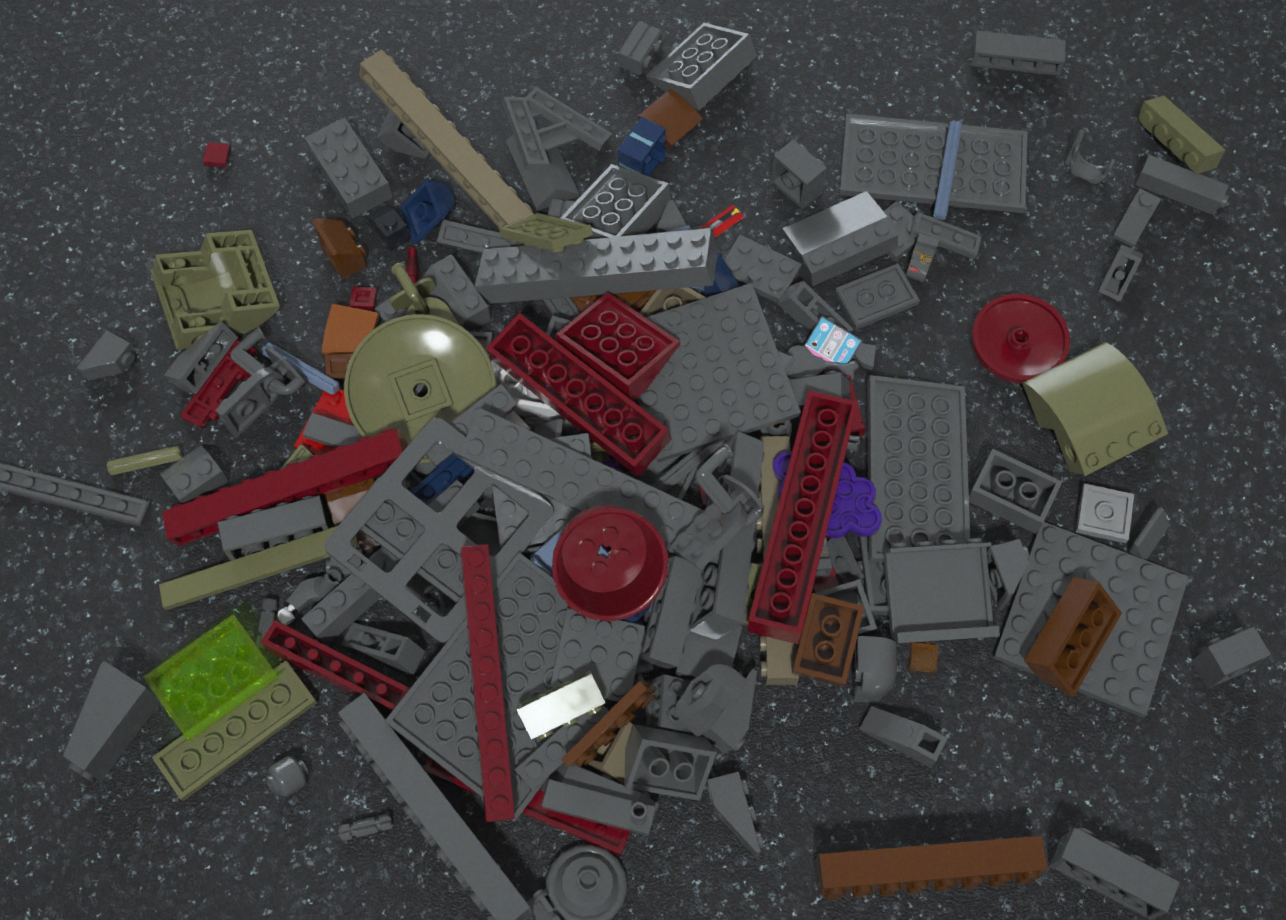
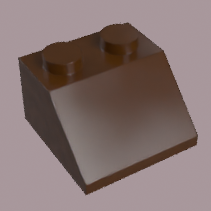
M321 218L312 220L320 245L341 280L366 267L364 258L367 255L362 245H356L354 242L356 237L351 227L346 228L342 220Z

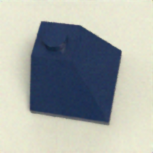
M427 179L400 206L414 244L418 245L445 218L455 204L449 184Z

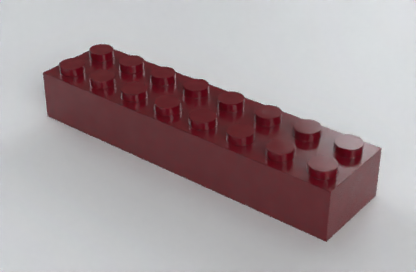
M519 313L486 348L493 362L583 434L589 433V438L637 477L671 441L668 428Z

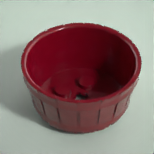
M611 505L588 508L574 516L567 523L555 545L552 573L558 593L569 607L590 619L617 621V619L622 620L636 615L637 612L639 613L652 603V600H655L663 587V583H665L668 572V553L664 546V540L658 530L647 519L634 511ZM602 544L605 547H611V550L608 552L610 556L607 558L603 555H597V552L600 551L599 546Z

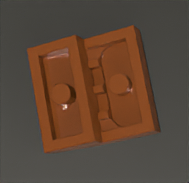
M332 304L324 333L322 354H353L360 342L377 328L380 318L379 313Z

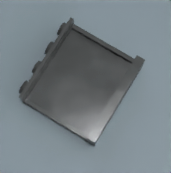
M982 538L966 539V544H957V540L941 541L940 546H932V541L916 542V547H907V543L891 544V549L883 550L891 640L896 643L1000 636L999 626H993L986 552V547H990L991 542L982 543Z

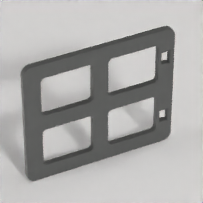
M434 418L428 422L327 538L325 550L332 558L440 643H447L466 619L464 595L447 616L441 617L406 589L408 582L440 545L448 546L459 556L461 547L477 546L461 533L456 526L488 487L495 486L528 512L527 519L496 556L489 555L492 585L518 552L522 554L551 519L553 507L533 490L459 457L458 453L466 437L445 420ZM436 443H441L474 470V474L442 512L439 513L432 510L402 486V481ZM391 501L419 523L425 531L392 571L386 573L352 547L350 542L383 503ZM354 555L366 563L362 571L349 562ZM419 606L431 615L427 622H424L413 613Z

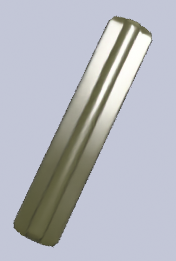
M173 446L110 460L107 462V470L110 475L178 461L182 458V452L179 446Z

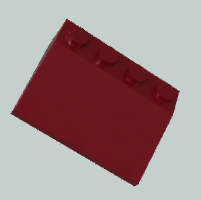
M609 292L605 293L556 334L557 342L632 401L636 400L649 388L680 346L679 340Z

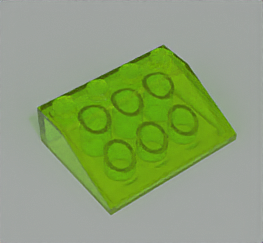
M234 614L143 676L188 742L279 679L276 672Z

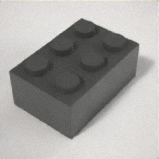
M992 449L969 495V502L1036 534L1048 514L1062 481Z

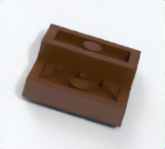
M671 89L638 116L639 120L641 117H644L665 128V144L669 148L703 120L700 114L688 102Z

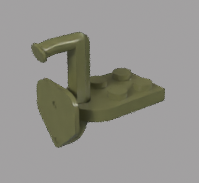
M397 263L392 267V273L396 275L404 289L390 299V304L394 310L408 308L405 316L417 315V313L433 315L458 324L449 307L443 301L428 297L436 287L432 278H424L413 284L403 263Z

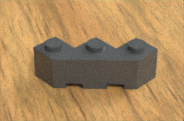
M562 763L549 775L541 788L543 792H546L549 780L654 806L656 807L655 813L659 806L658 803L650 799L651 794L646 791L625 788L624 785L616 783V780L606 774L597 775L579 766L568 767L565 763Z

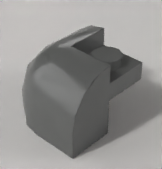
M857 636L855 644V670L852 675V702L878 701L888 694L896 680V642L883 637Z
M716 664L710 666L690 682L677 702L676 713L679 720L699 737L713 727L724 708L738 700L748 680L728 665Z

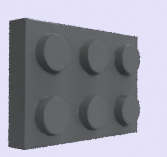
M742 235L738 236L724 259L738 285L744 286L752 283L755 293L776 303L792 285L802 267L801 263Z

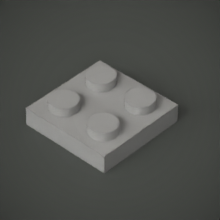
M1084 483L1081 490L1076 533L1127 543L1129 540L1134 494Z

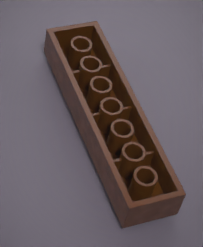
M1042 836L819 854L814 862L818 897L825 896L827 901L842 899V895L852 894L853 898L869 897V893L880 892V896L896 895L897 891L907 889L908 894L922 893L924 889L929 887H935V891L952 890V886L962 885L963 889H974L983 883H989L990 887L1005 886L1007 885L1006 882L1017 880L1018 885L1034 883V880L1040 879V875L1048 870Z

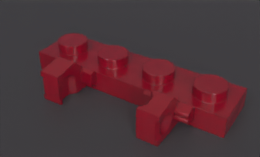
M236 340L197 394L193 396L180 414L182 420L203 430L210 419L212 421H215L217 418L220 419L215 410L226 398L236 382H241L244 378L247 380L251 377L230 356L231 351L240 341ZM253 347L247 351L253 358L257 354Z

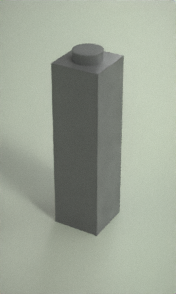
M1152 155L1148 156L1135 184L1212 215H1215L1219 207L1223 209L1229 198V195L1225 194L1229 185L1204 175L1196 174L1191 170Z

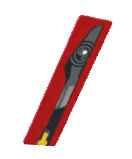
M731 205L699 229L711 228L716 238L744 218V216L734 205Z

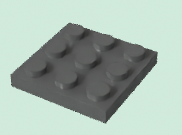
M567 608L549 688L558 686L591 669L605 700L618 703L633 687L645 626L621 620H594L581 615L580 612L577 613L573 609Z

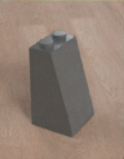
M103 661L63 754V757L71 761L68 767L89 781L95 777L102 782L161 701L146 687Z

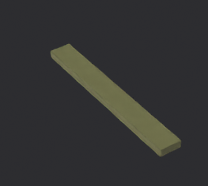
M338 526L159 584L163 608L165 610L176 608L331 557L325 550V542ZM358 535L350 542L351 546L355 549L360 547Z

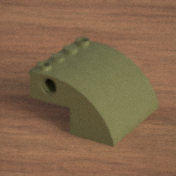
M252 230L206 233L201 251L158 254L155 256L151 275L176 350L189 348L219 322H223L239 337L263 324L279 310V302Z
M1104 342L1023 382L1039 427L1054 429L1069 472L1087 476L1168 434L1157 402L1143 377L1134 365L1109 343Z

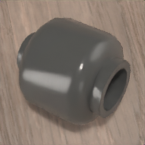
M288 756L271 765L265 778L274 795L279 794L287 797L306 785L305 775L308 774V769L302 760L296 761L293 757Z

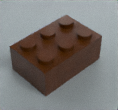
M812 593L792 675L844 688L864 606Z

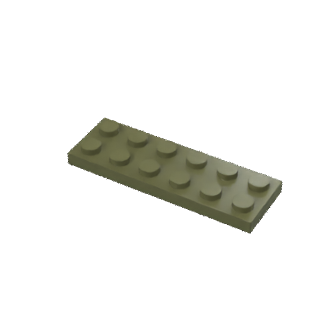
M284 661L158 752L152 759L180 800L185 801L317 704V702L289 663Z

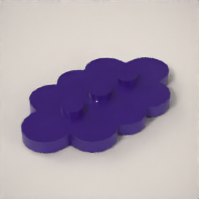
M792 451L780 453L776 456L773 463L774 475L781 482L778 489L779 501ZM845 462L843 463L826 536L838 539L846 536L850 531L862 537L872 536L879 531L882 523V515L873 505L876 489L870 480L864 477H856L854 468Z

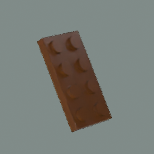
M639 681L561 760L568 767L588 765L597 756L595 751L602 745L607 746L616 737L614 732L621 726L626 727L636 717L633 713L640 707L645 708L655 698L653 693L657 688L650 681Z

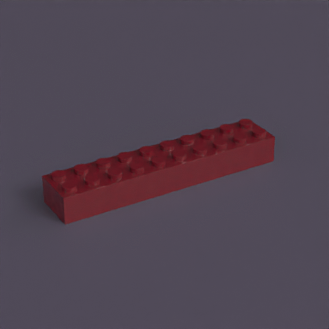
M808 390L750 612L747 632L798 645L800 643L856 414L857 401Z

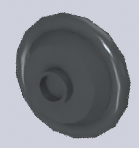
M592 844L576 845L562 852L551 864L546 878L547 898L554 912L563 920H610L622 908L628 891L626 873L620 861L608 850Z

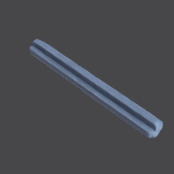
M953 120L949 125L933 215L935 219H946L962 129L960 121L956 122Z

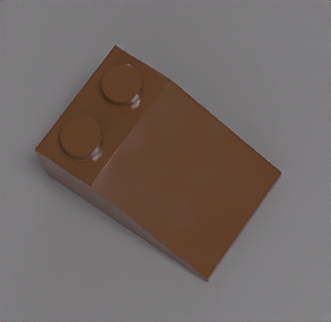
M374 478L325 495L335 527L339 526L375 483ZM361 530L357 533L360 547L356 549H362L363 552L382 547Z

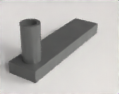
M553 780L548 782L542 803L543 809L647 836L650 834L656 807Z

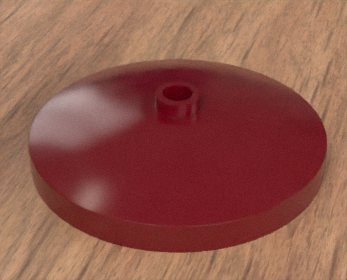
M1009 294L990 301L981 309L972 328L971 342L977 359L987 371L1002 380L1023 384V382L1064 362L1070 347V334L1063 317L1049 303L1031 295Z

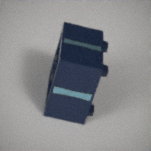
M641 117L617 150L618 166L652 177L651 174L657 165L663 163L666 159L665 128Z

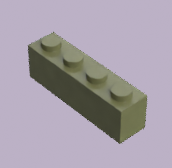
M1165 96L1144 101L1136 118L1140 124L1194 173L1200 174L1217 168L1225 152V149Z

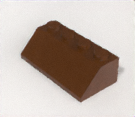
M1073 577L1034 645L1028 652L1024 662L1037 677L1068 696L1074 697L1122 612L1098 581Z

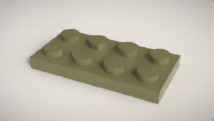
M539 213L499 228L502 238L510 239L512 242H521L524 245L536 246L538 249H548L551 252L563 251L565 246L582 243L584 238L593 235L590 225Z

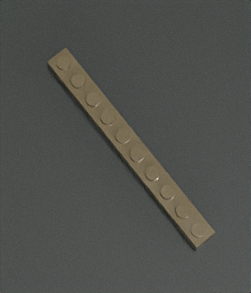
M381 49L360 63L359 76L499 228L533 215L531 207L518 198L516 191L506 185L501 175L487 164L482 154L477 153L472 148L470 141L466 137H462L458 133L455 125L445 119L440 109L426 98L422 89L417 88L411 82L406 72H402L397 67L391 56H387Z
M789 436L759 437V440L764 441L763 452L765 454L761 464L760 473L762 474V480L758 491L760 501L764 505V514L757 520L756 530H761V538H757L756 543L757 553H761L762 562L757 563L760 565L764 563L779 505L778 489L781 482L774 475L773 463L776 456L780 453L790 451ZM760 636V651H764L765 661H760V675L765 677V685H797L799 676L792 675L798 652V644Z

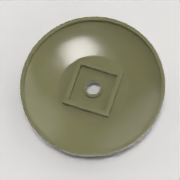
M407 315L383 323L360 342L347 366L344 395L349 416L363 438L376 436L386 429L397 428L405 436L408 446L430 420L441 418L449 424L496 388V380L486 351L477 339L463 327L450 320L433 315ZM416 385H425L428 393L424 397H417L413 392ZM424 456L418 464L431 462Z

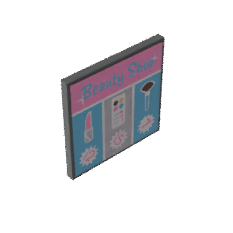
M821 316L804 347L809 349L814 357L823 359L826 362L848 364L863 340Z

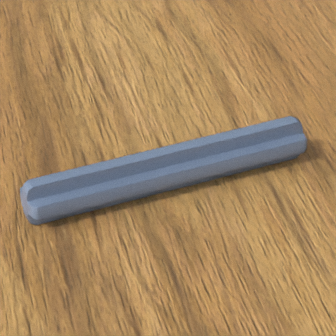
M267 343L266 346H263V355L269 358L265 348L271 347L283 356L303 379L330 395H334L339 391V382L272 343Z

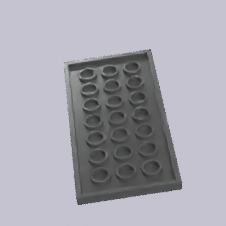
M846 114L839 195L856 196L867 191L875 199L936 204L950 124ZM962 125L948 206L1024 213L1026 206L1028 131Z
M869 376L868 480L874 484L876 489L873 505L882 515L879 531L869 536V561L884 563L883 550L891 549V544L907 543V547H916V542L932 541V546H940L941 541L957 540V544H966V539H970L965 386Z

